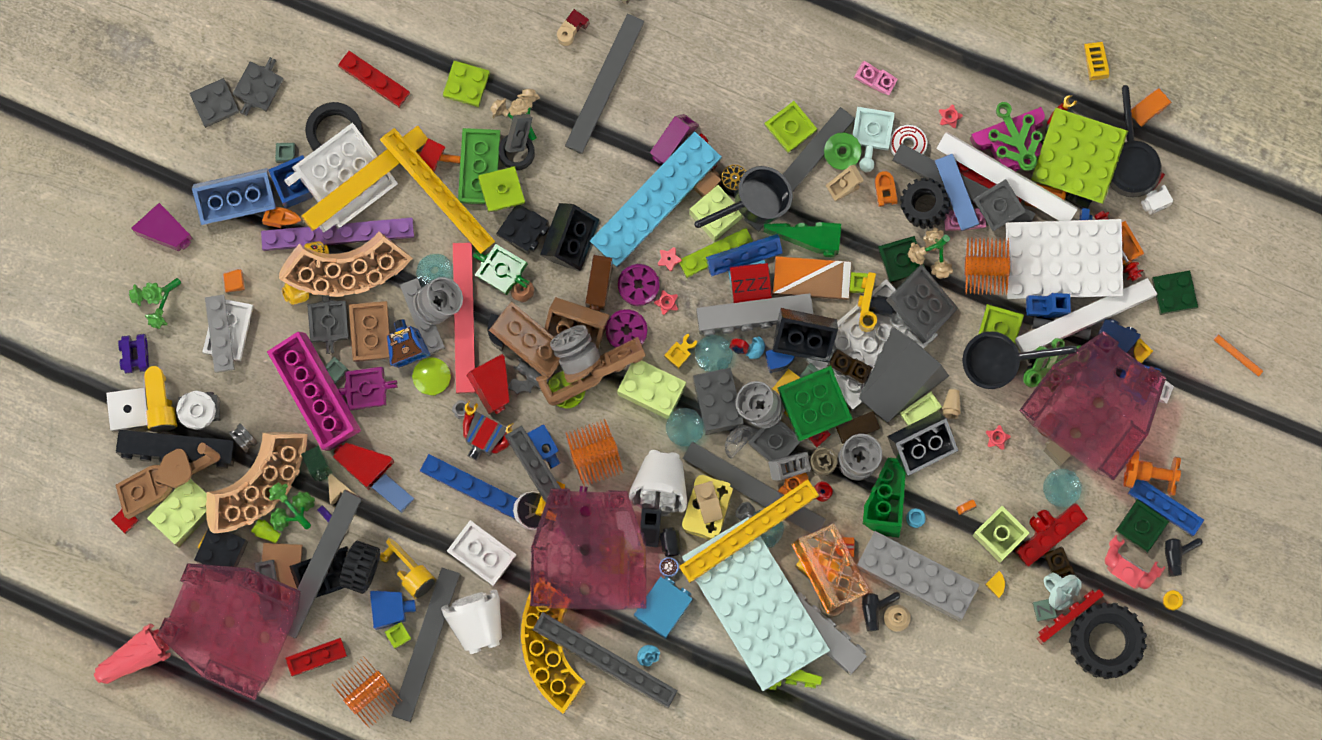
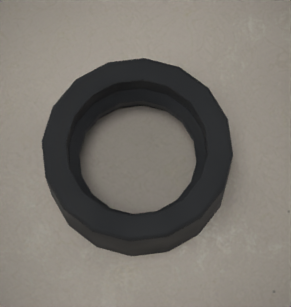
M508 135L505 136L499 145V157L502 163L507 168L515 166L516 170L527 168L535 157L532 140L529 137L527 138V157L523 161L513 162L506 156L505 146Z

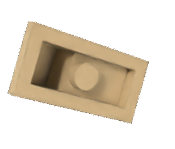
M851 165L830 181L826 187L834 201H837L860 188L859 184L864 180L856 166Z
M332 474L328 476L330 504L333 506L344 490L352 491Z
M709 481L693 486L704 524L723 519L713 482Z

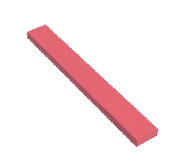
M453 243V280L458 284L463 295L462 307L454 314L456 394L476 393L466 376L471 370L475 369L472 243Z

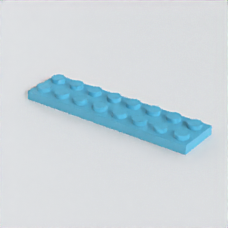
M694 131L596 233L590 242L606 257L612 258L613 264L618 268L722 159V156Z

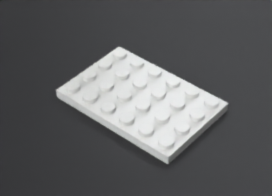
M1121 219L1006 223V257L1008 238L1010 256L1007 299H1026L1028 295L1048 296L1051 293L1070 294V298L1123 296Z
M886 279L872 291V296L889 297L896 289ZM856 305L837 322L838 332L830 359L835 349H838L850 357L864 362L872 367L873 370L874 364L881 354L882 347L885 341H887L892 327L913 339L923 349L938 334L935 333L927 342L922 343L898 313L893 314L892 317L875 314L877 323L874 330L864 332L859 328L861 307ZM870 318L862 320L866 326L873 324ZM804 358L809 364L812 363L819 370L828 365L827 362ZM833 370L845 402L853 411L862 403L859 395L864 385Z

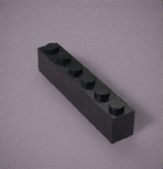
M119 430L116 453L121 456V459L132 460V457H139L141 461L151 462L152 459H159L161 463L166 454L176 449H182L186 452L189 463H192L205 456L204 453L200 454L197 450L200 443H205L220 454V460L212 465H216V468L228 469V466L234 467L236 443L232 440Z

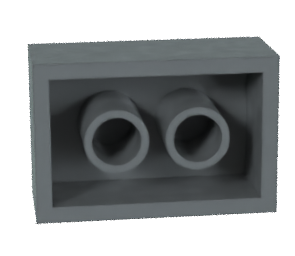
M731 367L693 375V383L705 435L743 427L742 416L736 409L737 393Z

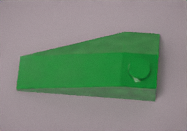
M818 222L816 226L799 223L795 227H791L787 223L764 224L763 232L770 235L778 234L780 239L818 254H823L824 257H834L839 253L840 223Z
M887 458L864 505L862 524L884 536L899 538L902 528L906 473L897 458Z

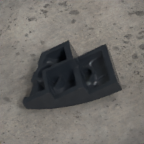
M348 546L339 548L316 598L344 588L340 586V574L346 553L348 552ZM312 558L289 566L296 588H298Z

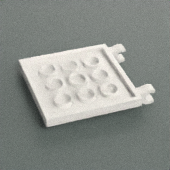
M351 123L294 165L292 168L295 173L284 181L290 186L298 179H301L317 202H319L375 159L377 155L356 126ZM388 172L320 225L319 228L322 232L327 231L333 225L339 229L398 183L391 173Z

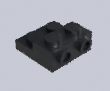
M522 205L514 206L496 235L529 255L531 251L534 252L538 247V240L541 235L545 236L550 228L548 226L549 221L536 212L530 211Z

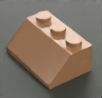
M555 297L549 308L544 329L553 337H556L566 329L577 325H584L591 336L590 342L595 343L599 350L609 315Z

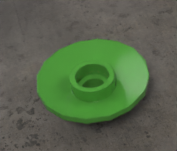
M846 132L836 133L831 136L824 147V155L828 164L839 170H845L851 165H856L862 153L858 139ZM845 147L847 151L842 154L839 149Z

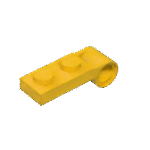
M871 272L868 273L867 277H863L861 288L865 289L864 295L859 296L857 305L861 307L859 328L864 332L873 331L877 323L876 315L868 311L876 273ZM870 318L873 324L866 326L862 320Z

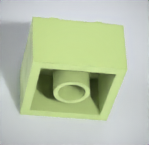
M717 185L689 209V215L695 221H698L734 204V202ZM737 210L701 228L715 242L739 222L743 215Z
M1001 506L972 536L1001 563L1030 533Z

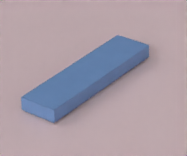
M953 153L935 160L961 231L980 225Z

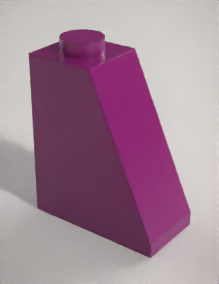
M685 114L674 116L650 151L653 159L660 164L665 163L697 129L699 124Z
M160 203L131 227L137 236L176 251L186 249L193 239Z

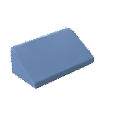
M386 474L372 486L373 490L401 513L414 500L410 494Z

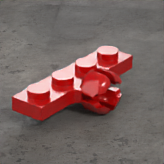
M1077 503L1071 505L1056 518L1049 511L1041 510L1036 513L1037 518L1033 516L1030 519L1029 524L1034 529L1035 534L1015 550L1026 566L1029 567L1088 519Z

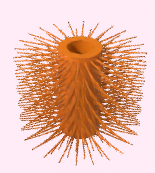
M971 238L970 256L968 255L969 239H967V255L965 256L966 294L968 275H970V294L972 275L974 276V294L977 275L978 295L980 276H982V295L984 276H986V295L988 276H990V295L992 278L994 280V295L996 292V276L998 277V293L1001 278L1002 295L1004 292V282L1007 295L1010 275L1009 238L1007 240V257H1005V239L1002 257L1001 238L999 240L998 257L997 239L995 241L994 257L993 238L991 239L990 257L989 238L987 239L986 257L984 239L983 256H981V238H979L978 256L977 239H975L974 256L973 238Z
M605 419L604 424L600 423L602 428L597 426L598 433L594 426L593 430L595 432L591 430L590 424L588 425L590 434L586 425V434L583 428L581 432H578V436L574 432L576 442L570 432L572 444L566 432L567 442L571 450L570 453L584 486V477L588 484V477L593 484L591 473L597 483L595 473L598 479L600 475L604 476L602 472L608 476L606 470L612 476L611 467L614 476H616L614 470L616 469L618 473V468H623L615 440L610 433L609 425H607Z
M378 670L371 676L365 671L369 678L367 679L362 674L366 681L360 678L363 683L360 684L357 681L360 685L359 687L349 678L356 689L354 690L346 681L353 690L351 693L343 684L350 693L348 695L341 688L346 694V698L334 686L344 699L343 701L366 725L367 723L358 713L361 712L370 722L361 710L364 709L372 718L364 707L367 706L375 715L368 704L370 703L378 712L371 701L380 708L374 699L379 695L385 701L380 694L383 693L387 697L383 691L386 690L389 693L388 687L392 690L389 682Z

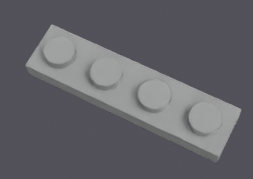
M418 278L401 284L400 287L416 328L419 330L430 354L445 349L436 325L424 323L414 312L413 298L416 292L421 289Z
M223 294L205 297L214 371L219 373L235 370L225 296Z

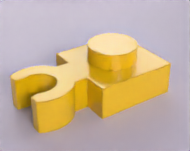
M689 334L683 337L681 345L676 341L664 355L678 369L691 356L688 350L695 348L697 345L696 340L692 344L687 343V339L690 337Z

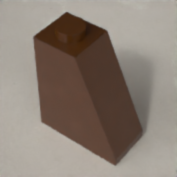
M593 255L585 305L587 308L599 312L600 310L605 311L613 270V261L610 257Z

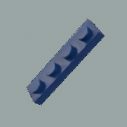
M778 234L706 257L711 277L730 271V267L748 265L782 254L780 237Z
M1136 480L1133 488L1127 493L1192 537L1204 521L1203 518L1146 481Z

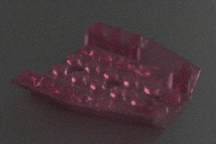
M1103 331L1079 347L1076 353L1069 354L1054 364L1019 411L1034 428L1095 473L1114 481L1148 436L1166 377L1152 366L1149 369L1119 348L1117 346L1119 342ZM1116 369H1124L1126 376L1119 378L1116 375ZM1095 398L1101 399L1103 407L1096 408L1093 405V400ZM1073 428L1078 429L1081 433L1080 437L1073 438L1070 430Z
M550 489L531 545L530 606L552 609H646V547L627 491L579 492L570 491V489ZM582 506L589 509L590 514L588 517L581 515L580 509ZM582 545L589 547L590 552L587 556L582 555L580 552ZM582 584H586L589 587L587 595L580 592Z
M187 563L180 579L183 582L182 588L170 616L164 617L157 636L203 678L256 700L271 676L299 609L301 591L249 568ZM193 601H197L200 605L197 612L191 609ZM229 616L233 617L235 621L231 628L225 623L226 618ZM262 632H267L270 636L267 643L262 642L260 639Z

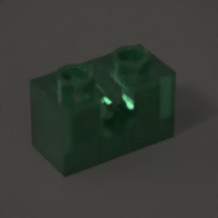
M319 446L301 454L310 475L315 481H323L328 478L329 474L333 473Z

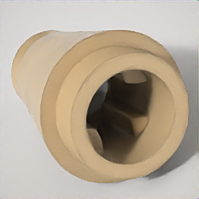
M956 389L948 390L941 410L943 416L948 419H957L961 413L960 391Z

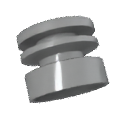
M438 277L419 289L413 298L414 312L420 320L430 325L440 324L457 313L463 303L462 291L458 284L446 277Z
M577 325L566 329L550 342L555 356L560 358L559 363L567 375L579 373L589 368L600 358V353L595 343L590 342L591 336L584 325Z
M754 381L747 383L740 389L736 397L738 413L756 427L763 429L773 427L783 417L785 406L780 394L764 382Z
M853 435L844 443L838 453L837 463L840 471L852 480L868 478L874 473L882 460L881 446L870 435ZM856 456H860V463L856 462Z

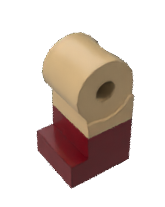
M573 9L557 31L558 42L563 46L571 45L579 29L582 27L586 30L590 25L589 19Z

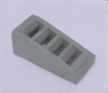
M808 452L780 458L768 463L772 480H783L812 471ZM800 458H801V463H802V467H803L802 469L800 468V464H799V459H800Z

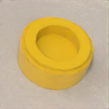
M1171 590L1163 596V605L1168 610H1177L1183 604V597L1178 591Z

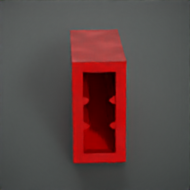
M501 354L476 367L466 375L489 415L493 412L496 415L506 410L505 406L510 402L505 356Z
M349 443L339 445L335 449V455L333 456L367 490L394 464V460L390 456Z

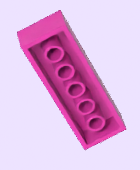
M298 331L267 351L322 450L331 451L361 432L359 425L306 333Z

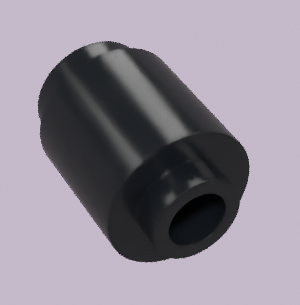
M872 296L869 311L892 317L893 314L897 313L887 302L889 297Z
M674 527L663 529V532L660 533V540L665 557L680 555L681 542L679 531L675 530Z

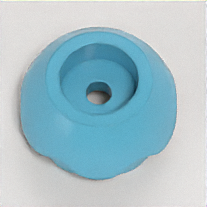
M758 336L752 339L746 356L749 359H758L762 356L766 345L761 337Z
M645 645L638 651L637 661L640 665L649 667L653 662L659 660L660 651L656 646Z

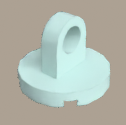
M1051 573L1044 577V585L1050 592L1049 604L1058 611L1068 608L1074 602L1072 600L1074 596L1080 594L1082 582L1075 575L1061 578L1056 573Z

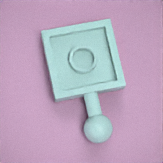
M857 107L853 136L858 139L861 146L866 147L865 156L859 163L862 171L870 172L874 168L875 164L872 159L873 148L889 150L895 113Z

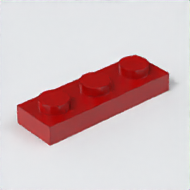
M338 638L291 655L285 659L290 674L293 677L348 656L342 638Z

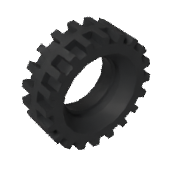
M1105 602L1091 606L1075 620L1070 631L1071 655H1074L1076 664H1079L1084 672H1089L1096 678H1118L1133 670L1140 660L1143 659L1144 650L1147 648V644H1145L1147 634L1144 633V625L1142 622H1139L1137 619L1138 615L1135 612H1130L1128 607L1119 606L1118 603L1106 604ZM1099 624H1113L1124 634L1125 647L1118 657L1113 659L1100 658L1091 649L1089 642L1090 634Z

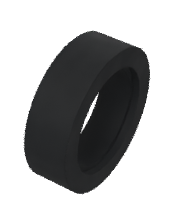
M329 102L317 107L308 117L305 127L306 138L311 149L315 151L322 145L317 139V128L323 119L332 115H339L348 119L364 137L361 120L354 109L339 102Z

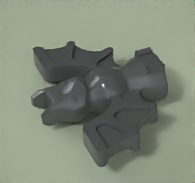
M519 358L520 364L513 367L520 374L525 375L527 380L519 381L512 379L508 384V390H512L518 395L523 391L531 393L533 386H537L540 389L536 378L542 375Z

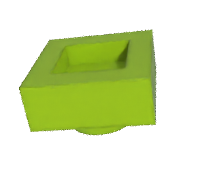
M851 272V293H864L865 289L861 288L863 277H867L868 273Z
M402 622L385 631L394 649L411 640Z

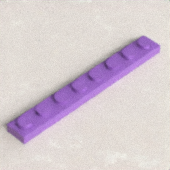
M413 218L345 223L339 229L333 225L325 232H322L319 227L314 231L309 227L261 231L262 250L296 248L298 244L304 246L306 243L321 241L324 245L369 242L378 232H381L390 240L414 238Z

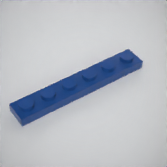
M428 454L420 469L421 473L515 519L513 510L514 503L518 498Z

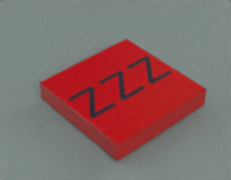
M768 263L730 267L733 303L772 298Z

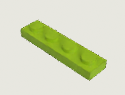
M744 228L681 258L682 261L679 262V265L685 277L688 278L708 268L706 257L751 243L753 240L747 228Z

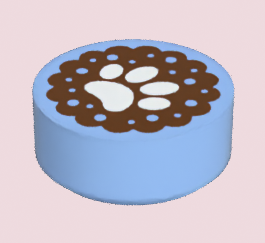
M666 557L659 564L660 573L665 577H673L678 572V562L674 558Z

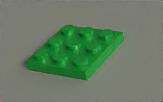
M831 366L777 387L798 441L852 420Z

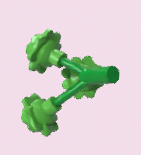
M176 278L162 288L158 287L157 283L152 284L148 282L146 287H143V290L134 284L133 289L129 290L131 302L137 303L138 306H141L143 299L147 300L148 304H159V300H162L155 313L145 315L148 325L160 329L162 325L168 324L162 317L164 312L162 309L169 292L178 287L181 281Z
M278 482L273 485L269 490V500L279 499L295 515V517H289L285 509L276 508L275 512L271 513L270 523L273 525L274 530L283 531L288 526L289 521H298L304 529H309L311 524L304 517V511L307 512L315 506V498L311 497L308 492H299L296 496L292 497L293 502L291 504L285 494L288 487L287 484L282 485Z

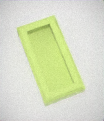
M930 392L900 412V416L907 425H910L937 412L942 406L933 393Z

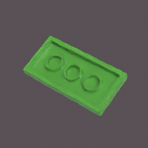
M462 129L458 200L461 203L486 204L478 175L498 171L500 130Z

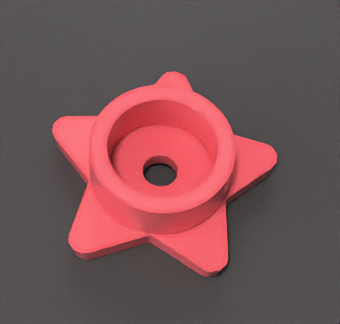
M953 104L946 110H939L942 116L940 125L949 124L951 127L956 128L957 120L963 117L962 114L955 110Z
M675 247L669 251L660 250L662 258L658 262V266H666L669 271H672L673 267L682 261L681 258L676 256Z
M663 290L660 299L654 301V304L661 307L663 315L669 310L677 311L678 308L675 301L678 295H670Z
M1001 425L994 431H986L990 439L988 447L997 446L1003 450L1004 442L1011 437L1003 432Z

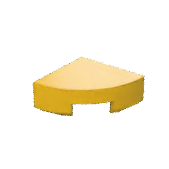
M1139 338L1135 343L1133 355L1137 364H1141L1153 350Z
M1000 571L985 584L998 599L1003 594L1005 588L1004 577Z

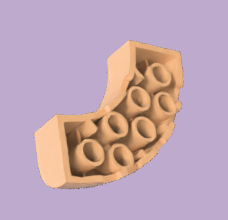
M378 232L363 246L340 254L319 253L298 244L283 264L279 273V279L296 289L310 292L314 295L340 297L354 293H363L379 284H384L386 280L404 269L413 258L381 232Z
M294 432L263 433L260 451L249 471L234 484L221 490L207 492L206 516L208 527L212 533L229 532L245 525H250L275 508V505L280 500L274 499L270 501L269 490L278 482L282 485L287 484L288 487L285 493L287 495L296 475L298 476L300 472L299 467L302 458L305 456L308 434Z

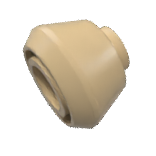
M901 605L889 607L884 614L885 625L890 630L897 632L906 629L910 623L909 611Z

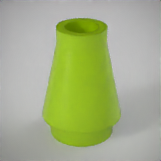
M258 519L251 531L255 534L254 536L275 544L281 536V533L274 530L266 520L262 521L261 519Z

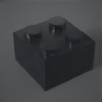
M208 528L194 561L233 578L248 541L229 532L212 533Z

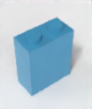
M660 576L634 613V617L666 639L691 604L692 598L690 597L691 593L686 589L681 588L679 590L675 587L673 580L668 577L664 579Z

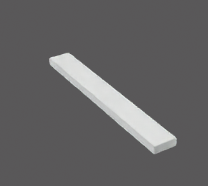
M949 132L944 134L936 148L946 155L953 153L956 161L996 184L1006 179L1016 196L1059 221H1071L1078 209Z
M1147 278L1123 289V296H1108L1017 337L1015 342L1021 352L1036 351L1039 346L1046 347L1051 345L1055 338L1064 339L1156 297L1157 293Z

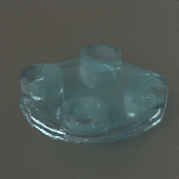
M717 335L701 339L695 350L698 366L709 372L728 368L733 357V351L729 348L730 343L725 338Z
M681 408L672 412L670 417H668L666 433L673 443L680 446H690L692 442L696 443L701 439L703 435V422L695 410Z
M1057 469L1046 477L1043 483V492L1051 504L1058 507H1067L1079 499L1082 485L1075 472L1068 469Z

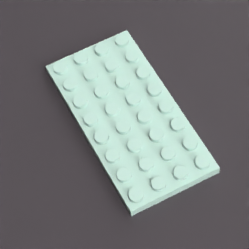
M747 517L682 556L683 561L686 562L750 518ZM761 536L695 580L762 691H765L830 651Z

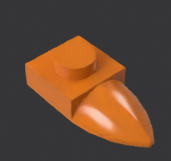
M281 207L265 211L262 219L263 225L277 228L301 221V218L295 212Z

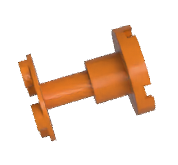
M1131 449L1125 466L1127 468L1126 472H1124L1123 486L1133 488L1136 479L1150 481V478L1168 481L1167 493L1168 495L1175 496V481L1179 482L1181 470H1177L1180 468L1181 458L1174 457L1170 469L1153 467L1152 462L1139 460V450Z

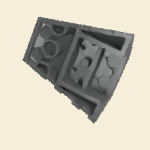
M894 327L891 328L890 335L882 347L881 354L874 364L872 373L869 375L859 395V399L887 423L949 377V374L935 358L913 339Z

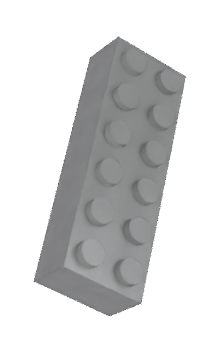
M874 531L856 566V569L959 622L963 619L979 587V584L876 531Z

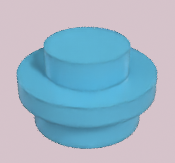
M911 509L906 515L908 525L913 528H919L925 523V514L920 509Z

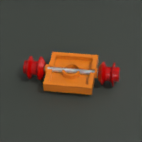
M1099 212L1094 216V220H1107L1109 212ZM1124 221L1121 223L1122 263L1125 265L1123 273H1128L1127 280L1131 279L1133 282L1142 277L1141 273L1144 270L1137 268L1139 262L1132 261L1142 256L1144 252L1128 224Z

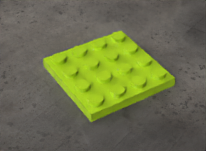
M1055 108L1031 180L1104 204L1128 131Z

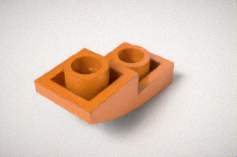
M1158 88L1131 109L1132 117L1142 127L1172 102Z

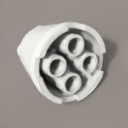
M657 450L649 451L629 492L628 501L631 506L662 509L661 516H671L673 512L679 511L682 513L685 511L687 493L683 462L679 459V454L674 452L669 454L660 453Z
M491 590V594L487 595L483 592L475 593L455 600L451 607L444 605L441 608L444 618L464 650H469L470 654L481 651V648L485 646L492 648L500 645L499 640L502 639L500 597L497 590Z

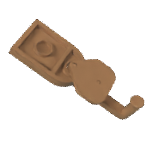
M636 337L602 354L598 361L589 368L575 374L567 375L564 373L566 381L572 384L552 393L547 384V376H539L536 378V381H538L547 402L555 406L596 386L603 376L614 371L619 372L632 362L637 363L641 361L646 354L639 338ZM591 372V374H592L591 376H589V377H587V378H585V379H583V380L581 379V378L587 376V375Z
M200 443L197 449L198 453H204L205 456L189 463L186 452L182 449H176L166 454L160 465L149 466L119 482L115 486L124 517L130 519L162 502L169 496L172 488L185 484L193 474L219 461L220 454L205 443Z

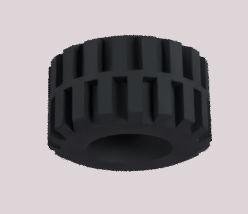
M923 177L921 181H918V179L913 180L914 184H907L908 189L902 191L903 196L900 198L902 202L900 204L905 217L915 227L920 226L921 229H926V226L931 229L934 224L939 226L941 224L940 221H945V215L950 212V201L945 188L932 178L926 180ZM923 195H932L936 198V202L931 210L919 212L915 209V203L918 198Z
M356 540L345 558L340 574V586L364 594L370 587L377 570L380 549Z

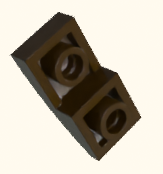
M835 349L827 365L831 366L834 371L864 385L872 370V367L857 358L850 357L838 349Z
M874 411L835 426L842 444L853 435L869 434L880 429Z
M1062 546L1044 554L1051 573H1056L1061 578L1075 575Z

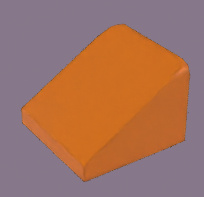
M241 269L223 274L226 293L245 290Z

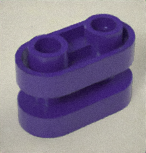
M137 334L134 341H132L130 335L122 336L121 340H118L119 351H122V359L119 361L120 369L124 370L125 374L134 373V367H139L140 372H145L149 368L146 334ZM133 348H137L138 359L133 358Z

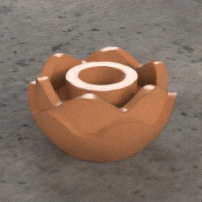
M530 282L527 285L528 287L524 288L516 283L510 290L511 296L515 300L526 302L534 295L533 284Z

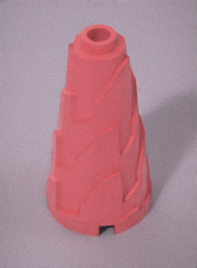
M153 624L143 627L132 639L95 668L94 677L96 681L109 684L127 674H132L142 668L168 659L171 653L166 654L165 652L169 650V646L158 629L153 631L151 629L155 626Z

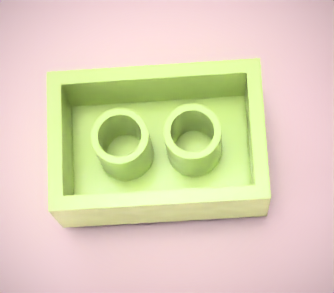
M641 360L637 363H631L617 393L618 396L670 420L686 388V382Z
M190 478L188 482L175 488L147 519L179 548L207 518V493Z

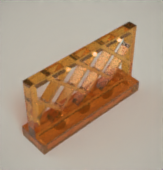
M834 523L807 536H802L792 543L827 613L870 593ZM829 530L834 535L833 542L824 539L825 533ZM811 538L818 540V549L811 547L808 540ZM823 543L832 546L830 554L821 551ZM835 548L842 550L844 554L842 559L833 556ZM819 555L829 558L827 566L819 563ZM832 560L841 563L839 571L830 568ZM844 565L851 567L853 571L851 576L842 573ZM828 572L837 575L835 584L829 582L827 578ZM841 577L850 580L848 589L839 586ZM853 582L859 584L863 591L860 593L852 591ZM837 590L847 593L845 600L839 601L836 595Z

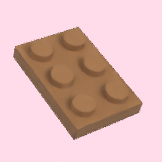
M387 301L350 304L349 316L353 362L390 359L387 336L390 334Z

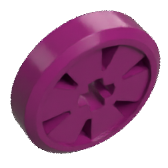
M633 264L621 272L618 278V291L621 298L628 304L644 306L651 303L658 295L660 287L659 278L651 267L644 264ZM637 281L639 283V281H642L643 288L640 289L638 287V289H635L634 282Z
M624 309L617 311L608 319L606 337L614 348L636 337L639 338L643 345L647 338V323L643 316L634 310ZM625 326H629V330H632L631 333L629 332V335H624V331H621L625 329Z

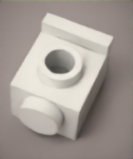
M1165 185L1161 186L1159 192L1157 190L1149 192L1145 200L1141 201L1143 209L1148 211L1150 215L1171 206L1173 203V199Z

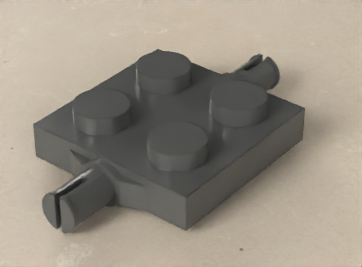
M269 57L265 67L251 61L246 67L232 93L245 103L240 111L242 115L247 116L251 107L267 112L284 80L283 77L272 71L273 66L277 62L275 59Z
M322 295L323 301L307 304L311 343H326V354H330V352L333 354L335 353L333 342L349 339L347 305L345 300L333 301L330 300L329 295Z

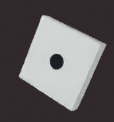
M145 388L106 393L111 431L148 426L146 416L148 406Z

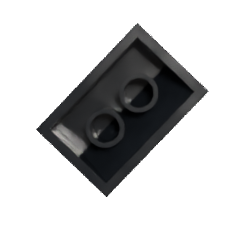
M559 203L540 256L555 264L581 271L591 245L590 240L595 234L600 219L575 204Z
M781 308L775 329L773 352L829 363L838 332L837 319Z
M938 411L887 436L892 451L907 476L958 451L947 418Z

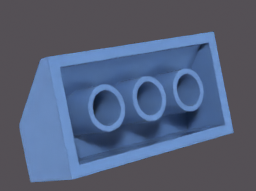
M268 168L193 184L192 187L201 225L276 209Z

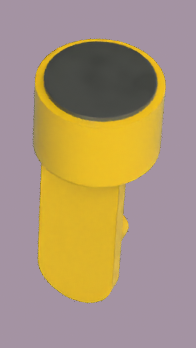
M151 366L144 374L148 406L146 411L148 430L152 432L170 431L177 427V421L172 400L166 399L164 383L166 376L161 368Z
M388 538L386 543L389 547L380 553V559L383 562H388L389 557L395 552L411 569L409 573L401 570L397 572V575L402 579L401 585L414 599L423 596L432 588L436 578L424 565L418 566L397 542Z

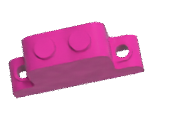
M1042 107L1012 118L1019 134L1025 115L1030 114L1035 119L1024 142L1027 151L1032 142L1030 139L1032 133L1043 127L1042 123L1045 114ZM1030 118L1025 119L1026 123L1032 122ZM1004 121L971 134L970 141L974 148L981 151L990 149L996 161L1015 172L1021 169L1017 161L1006 157L1001 159L996 155V151L1000 146H1005L1009 151L1019 153L1017 147L1000 141L992 142L988 138V134L992 129H996L1000 133L1011 137ZM991 133L992 138L998 137L996 133ZM1038 135L1033 136L1035 140H1039ZM1041 142L1038 143V146H1037L1036 151H1035V156L1037 157V161H1038L1039 155L1041 154V153H1040V152H1041V149H1042V144H1041ZM999 150L1001 155L1006 154L1004 150ZM1029 159L1024 160L1026 164L1031 163Z

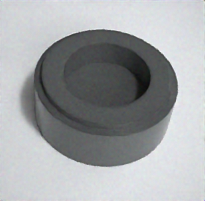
M749 502L742 503L736 509L735 515L740 521L747 517L751 518L755 513V508Z

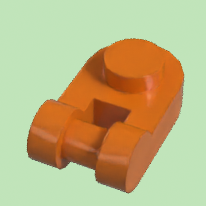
M887 171L879 172L875 178L878 207L889 203L891 205L897 204L893 176ZM889 191L890 196L883 197V192Z

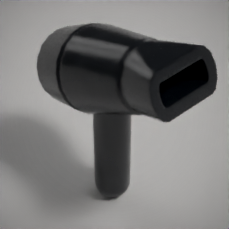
M1176 538L1165 541V556L1169 577L1182 575V555L1202 545L1203 541L1201 538H1197L1182 546L1181 540Z
M894 592L879 601L878 595L874 593L862 596V610L867 632L879 630V610L898 600L900 593Z

